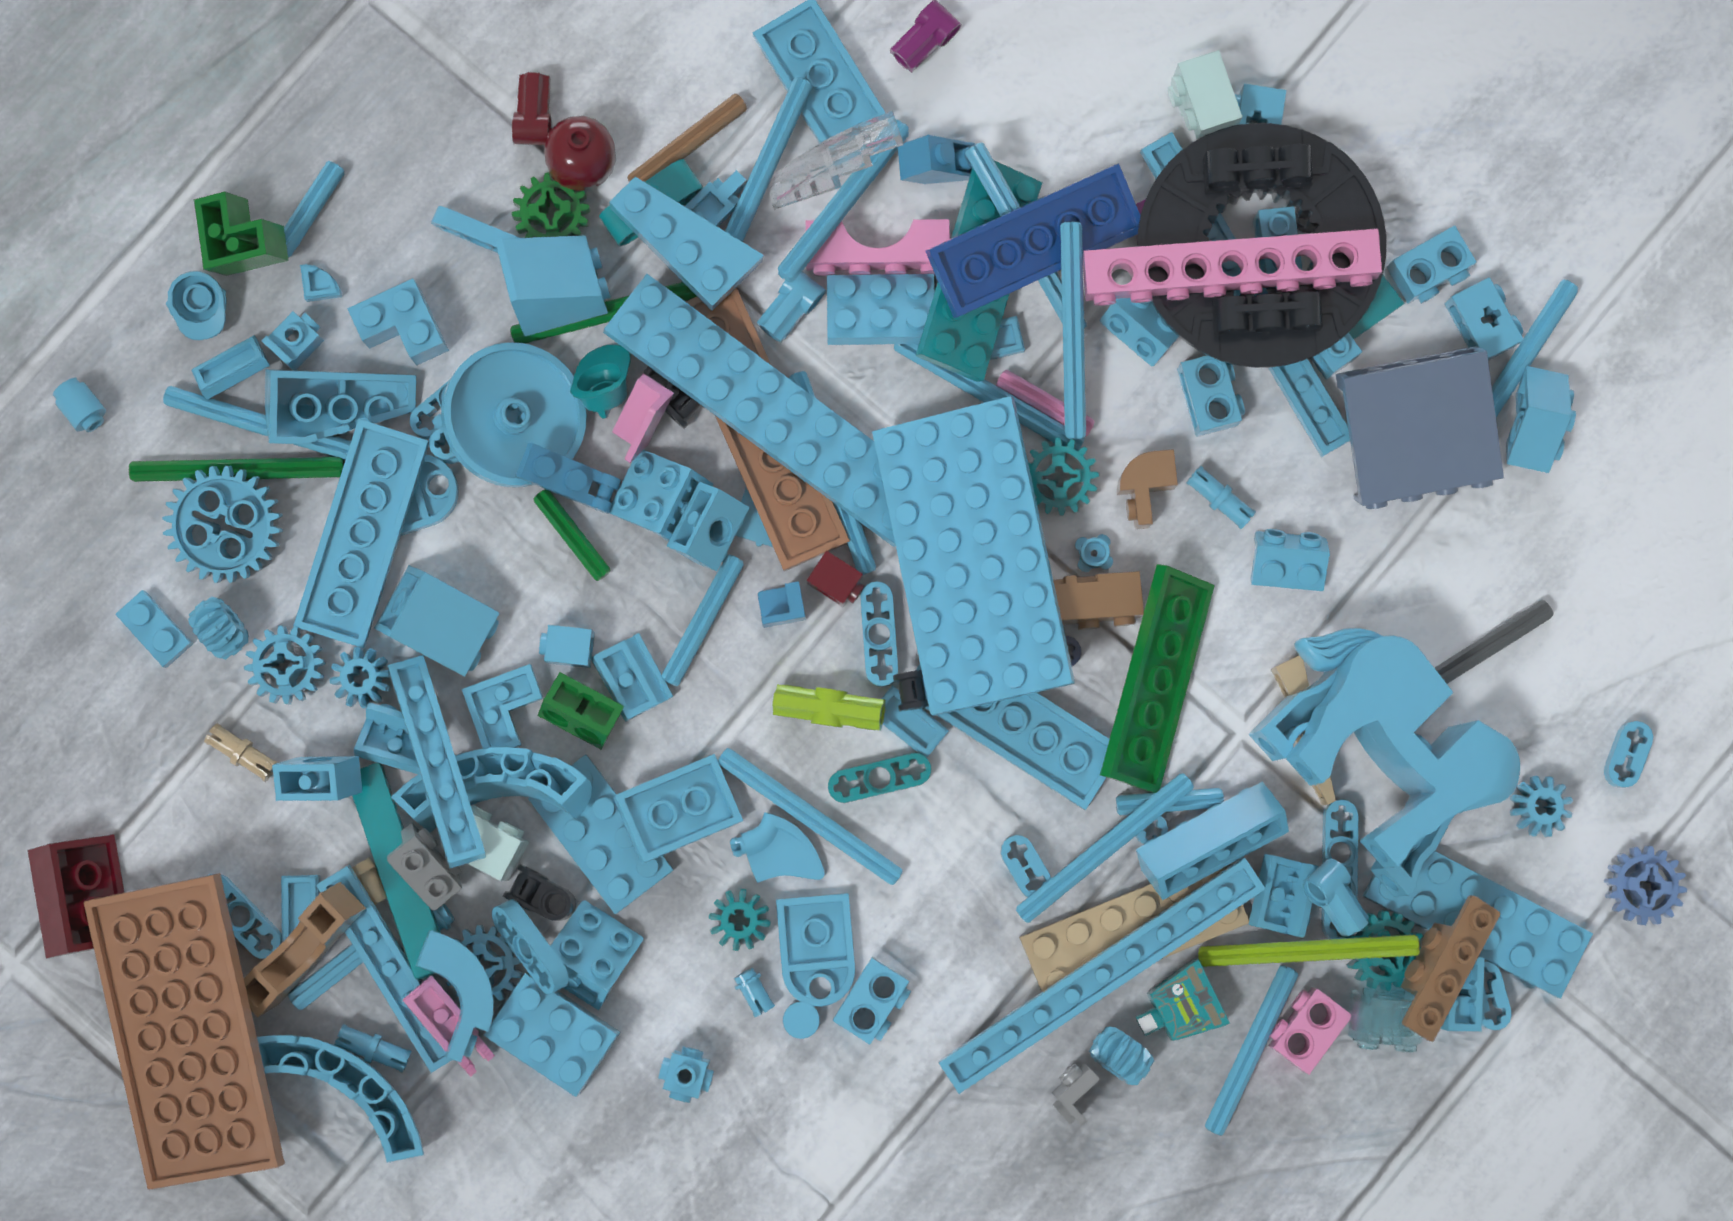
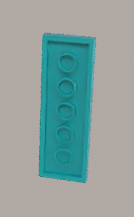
M994 160L1020 207L1038 199L1043 182ZM973 168L951 239L1000 217L998 210ZM938 282L916 357L973 381H984L1009 294L954 318Z

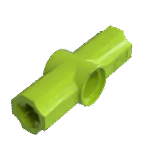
M777 684L772 706L773 715L811 720V723L840 728H843V725L881 731L885 718L886 700L848 695V692L820 687H816L813 690L799 686Z

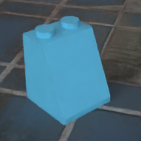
M586 235L495 240L510 302L524 336L608 313L604 300L611 298L605 277L598 278L596 271L603 268L597 247L590 249Z
M408 565L374 629L465 677L468 670L473 671L481 658L479 650L485 639L489 640L494 635L499 621L496 619L500 612L430 574Z

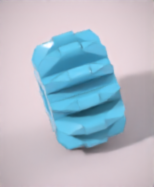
M210 597L208 600H203L195 606V609L189 613L188 620L189 625L193 628V633L199 638V642L203 643L207 651H211L215 657L226 660L231 655H236L248 643L249 636L248 631L244 628V623L240 621L238 614L234 613L231 607L226 605L222 599Z
M354 647V659L348 653L342 652L340 656L345 665L332 664L331 668L334 671L340 672V677L330 678V684L342 685L336 690L334 695L339 699L348 695L346 699L347 706L353 707L359 699L361 708L366 709L369 703V696L374 702L379 704L382 702V697L377 691L381 689L385 692H390L391 690L389 685L382 683V679L391 678L389 670L380 671L386 666L388 660L385 657L375 660L377 651L372 648L364 656L362 648ZM360 669H362V672L369 674V679L363 680L362 687H360L361 684L354 682V677L360 675Z
M1532 776L1529 781L1530 786L1520 782L1517 787L1523 796L1515 794L1510 796L1512 802L1519 804V808L1510 810V815L1522 816L1516 826L1519 829H1523L1529 825L1528 832L1533 837L1537 836L1540 830L1544 837H1551L1553 827L1558 831L1564 830L1565 825L1560 817L1572 818L1573 815L1572 812L1564 809V805L1573 803L1572 797L1562 798L1560 796L1565 791L1566 786L1559 784L1553 788L1554 778L1550 776L1545 777L1543 782H1541L1538 776ZM1536 800L1546 801L1547 806L1543 807L1547 809L1546 813L1536 812L1535 807H1539V805L1535 804Z
M1105 1027L1102 1033L1097 1035L1093 1041L1094 1044L1089 1050L1094 1061L1128 1085H1138L1143 1078L1145 1079L1151 1070L1150 1067L1154 1063L1152 1054L1142 1044L1115 1027Z

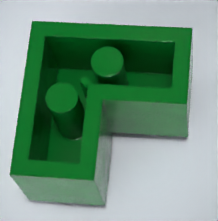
M225 191L194 199L203 270L229 276L289 261L284 226L264 219L251 221L248 199Z

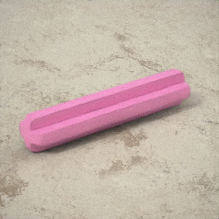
M1009 370L1002 372L997 381V387L1065 425L1064 402ZM1087 415L1086 437L1089 435L1095 423V421Z

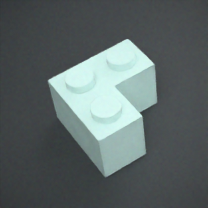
M1217 50L1178 63L1175 73L1171 78V86L1168 87V94L1172 106L1179 107L1187 129L1189 131L1194 130L1197 140L1220 129L1239 125L1242 120V114L1220 51Z
M473 805L472 812L486 858L467 864L499 881H509L529 844V841L522 838L525 831L508 822L500 821L499 825L490 821L491 813Z

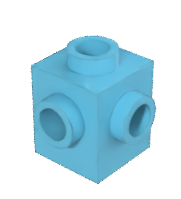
M683 1046L681 1052L675 1050L672 1053L671 1059L664 1057L658 1079L665 1080L663 1090L670 1091L669 1098L690 1103L691 1098L698 1099L702 1091L709 1092L714 1070L708 1069L710 1060L702 1058L704 1052ZM687 1069L692 1073L690 1082L683 1083L679 1080L678 1073L680 1070Z

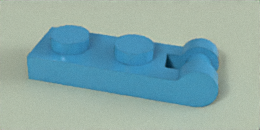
M528 443L515 476L606 514H609L612 503L609 502L614 490H618L621 482L619 478L600 472L534 443ZM592 481L600 484L596 497L588 494Z

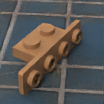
M1469 895L1453 926L1434 923L1432 928L1425 933L1420 952L1415 960L1406 968L1405 979L1401 985V988L1416 995L1402 1020L1403 1026L1427 1041L1432 1042L1435 1040L1500 917L1498 910L1478 897Z

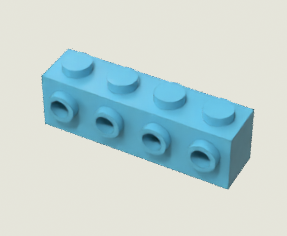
M1262 781L1253 787L1243 789L1238 795L1221 804L1210 807L1201 815L1180 823L1175 829L1158 838L1150 839L1143 846L1137 848L1136 852L1141 871L1161 899L1164 900L1288 833L1286 812Z

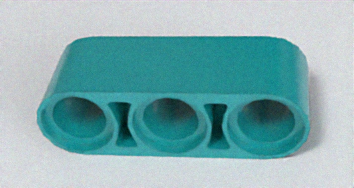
M684 159L672 163L645 181V183L684 207L704 188ZM610 205L599 214V218L618 246L627 245L638 238L610 209Z

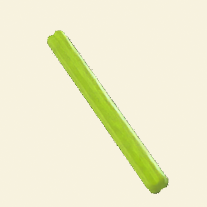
M1416 935L1201 946L1198 951V959L1201 966L1209 967L1417 956L1420 952L1419 938Z

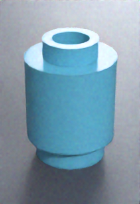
M71 378L54 390L53 396L56 399V406L77 432L83 430L92 432L103 424V416L106 413V409L84 382H79L77 378Z

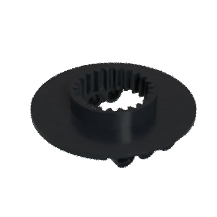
M1273 123L1235 125L1203 136L1181 150L1168 162L1156 178L1145 200L1139 220L1137 247L1209 241L1207 236L1210 233L1212 224L1215 223L1219 213L1225 212L1228 203L1233 206L1236 205L1240 195L1246 201H1250L1253 193L1257 194L1259 200H1264L1267 194H1271L1274 203L1279 202L1283 198L1286 200V207L1296 206L1298 208L1296 217L1298 219H1308L1304 228L1308 231H1314L1312 234L1378 229L1382 273L1376 280H1372L1373 284L1368 286L1352 287L1350 282H1337L1336 287L1330 289H1314L1313 284L1299 285V290L1256 296L1253 294L1234 296V290L1226 291L1224 296H1215L1213 298L1204 297V292L1189 293V298L1183 300H1168L1167 295L1152 296L1153 300L1151 303L1166 325L1183 341L1203 354L1238 366L1252 368L1286 366L1304 361L1329 349L1344 338L1366 313L1379 288L1385 267L1386 229L1384 217L1376 194L1364 173L1345 152L1333 143L1303 129ZM1335 253L1332 255V261L1337 267L1348 268L1350 266L1349 258L1345 254ZM1312 260L1307 267L1308 271L1313 269ZM1189 264L1185 267L1187 276L1192 279H1200L1204 276L1202 267L1197 264ZM1156 266L1148 270L1149 277L1155 282H1163L1168 278L1167 272L1162 267Z

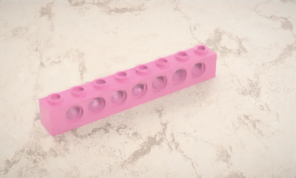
M1378 229L1086 250L1083 253L1085 301H1094V305L1097 306L1112 305L1116 303V299L1131 298L1132 303H1145L1152 301V296L1167 295L1168 300H1183L1189 298V293L1204 292V297L1213 298L1215 296H1224L1226 291L1240 290V294L1250 295L1262 293V288L1277 287V292H1292L1299 290V285L1313 284L1314 289L1321 290L1334 288L1337 282H1350L1352 287H1362L1373 284L1372 280H1376L1382 273ZM1335 253L1345 254L1349 258L1350 266L1348 268L1337 267L1332 261V255ZM1298 256L1309 257L1313 262V269L1310 271L1300 270L1295 263V258ZM1264 258L1273 260L1277 266V271L1272 274L1262 272L1258 261ZM1226 261H1233L1239 265L1241 273L1234 277L1228 276L1223 272L1222 264ZM1189 264H1197L1202 267L1204 276L1200 279H1192L1187 276L1185 267ZM1156 266L1162 267L1167 272L1168 278L1163 282H1155L1149 277L1148 270ZM1123 269L1129 272L1132 280L1128 284L1120 285L1114 282L1111 274L1115 270Z

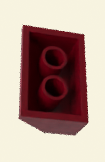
M115 834L51 843L27 850L46 959L94 950L84 902L125 893Z

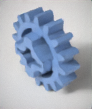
M1644 846L1642 853L1638 847L1629 848L1630 857L1624 853H1619L1617 859L1620 865H1609L1607 867L1614 875L1613 878L1604 879L1605 884L1612 886V891L1606 893L1605 897L1616 899L1617 902L1613 905L1612 910L1614 912L1625 910L1623 916L1625 921H1632L1636 916L1638 925H1646L1648 918L1652 924H1661V914L1666 918H1672L1674 913L1671 906H1683L1684 903L1677 896L1678 893L1687 892V888L1679 886V880L1685 878L1686 875L1685 873L1675 872L1674 869L1679 864L1678 860L1666 861L1667 851L1659 850L1654 855L1653 846ZM1636 864L1635 871L1628 877H1625L1628 869ZM1658 868L1664 872L1667 881L1658 873ZM1640 881L1651 883V889L1645 890L1640 888ZM1623 890H1626L1632 897V904L1627 900ZM1663 894L1666 895L1664 900L1655 907L1656 900Z

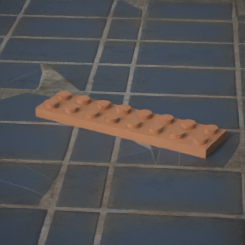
M737 287L713 311L698 297L686 301V303L771 365ZM715 416L784 572L823 555L826 550L830 552L850 542L832 501Z

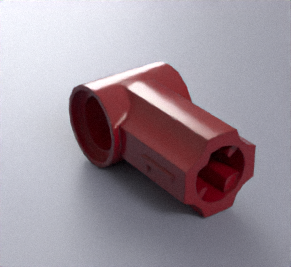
M537 72L519 74L517 112H514L512 120L513 144L545 146L548 134L552 130L551 114H549L550 76Z

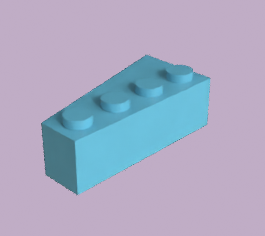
M634 177L609 202L610 209L711 311L763 262V254L637 177Z

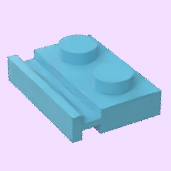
M639 633L591 658L612 699L624 706L621 716L625 722L673 697Z

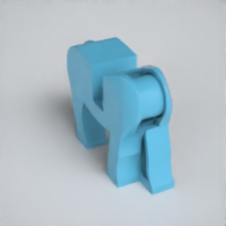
M1346 628L1320 637L1301 638L1295 642V650L1312 670L1324 672V674L1308 688L1287 696L1248 735L1272 761L1286 759L1302 778L1312 786L1324 783L1331 776L1339 749L1354 732L1360 744L1375 764L1389 779L1410 796L1403 809L1360 840L1376 859L1370 869L1394 897L1409 896L1416 889L1418 874L1423 863L1437 849L1451 820L1456 814L1500 803L1513 794L1520 775V759L1517 749L1508 737L1479 720L1448 727L1431 745L1424 737L1414 733L1454 692L1421 650L1411 641L1399 636H1382L1376 632L1359 628ZM1303 731H1305L1303 737L1299 740V742H1298V743L1295 745V747L1293 748L1294 743H1295L1297 737H1298Z

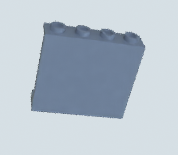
M1475 346L1335 374L1337 388L1343 391L1358 494H1353L1354 500L1360 505L1366 506L1367 509H1378L1386 507L1388 505L1387 501L1401 499L1402 502H1414L1423 499L1422 494L1436 492L1437 495H1450L1458 492V487L1471 485L1472 488H1485L1492 486L1493 480L1504 478L1486 350Z

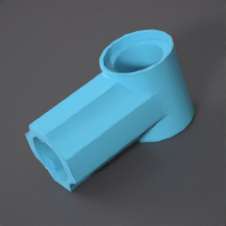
M802 271L795 281H784L778 291L779 295L757 321V325L771 338L781 343L804 314L808 315L824 296L826 289Z
M1329 858L1302 882V890L1312 903L1324 909L1341 937H1349L1361 931L1368 924L1367 920L1369 917L1348 886L1351 882V876L1347 869L1340 862Z

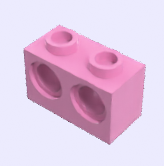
M1313 987L1308 992L1303 989L1297 995L1291 1005L1295 1010L1287 1021L1281 1019L1274 1026L1273 1031L1269 1035L1273 1040L1268 1045L1308 1075H1310L1353 1016L1319 989ZM1321 1003L1327 1010V1016L1323 1022L1314 1024L1310 1018V1010L1314 1005ZM1295 1033H1301L1305 1039V1046L1298 1053H1292L1288 1048V1040Z

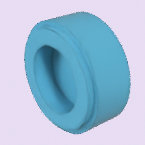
M799 1001L791 1004L786 1009L783 1015V1025L787 1033L792 1037L798 1039L808 1038L818 1029L820 1022L819 1013L811 1004Z

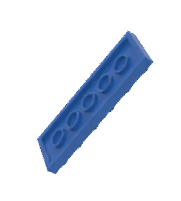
M1118 163L927 249L925 252L951 313L956 318L1061 270L1060 226L1062 223H1081L1082 251L1084 253L1086 250L1107 249L1137 235L1141 215Z

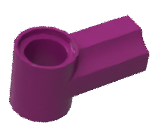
M937 0L930 2L915 19V24L890 48V53L895 57L896 61L911 73L938 46L941 48L946 45L962 26Z

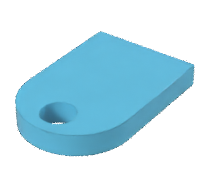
M425 456L400 536L442 522L452 513L457 504L459 487L456 476L442 460L434 456ZM436 476H445L449 482L447 491L441 495L432 494L429 488L430 481Z
M849 893L777 899L782 975L788 991L798 1001L810 1006H827L839 1001L847 994L855 977ZM823 977L830 982L831 991L827 997L816 998L811 994L809 987L813 979Z

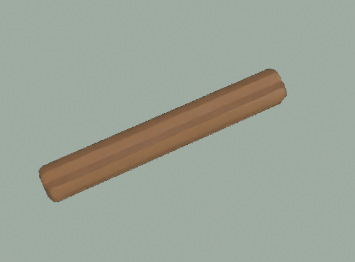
M737 93L730 96L631 172L627 177L628 181L630 182L634 177H637L645 182L672 163L687 157L747 110L744 100Z

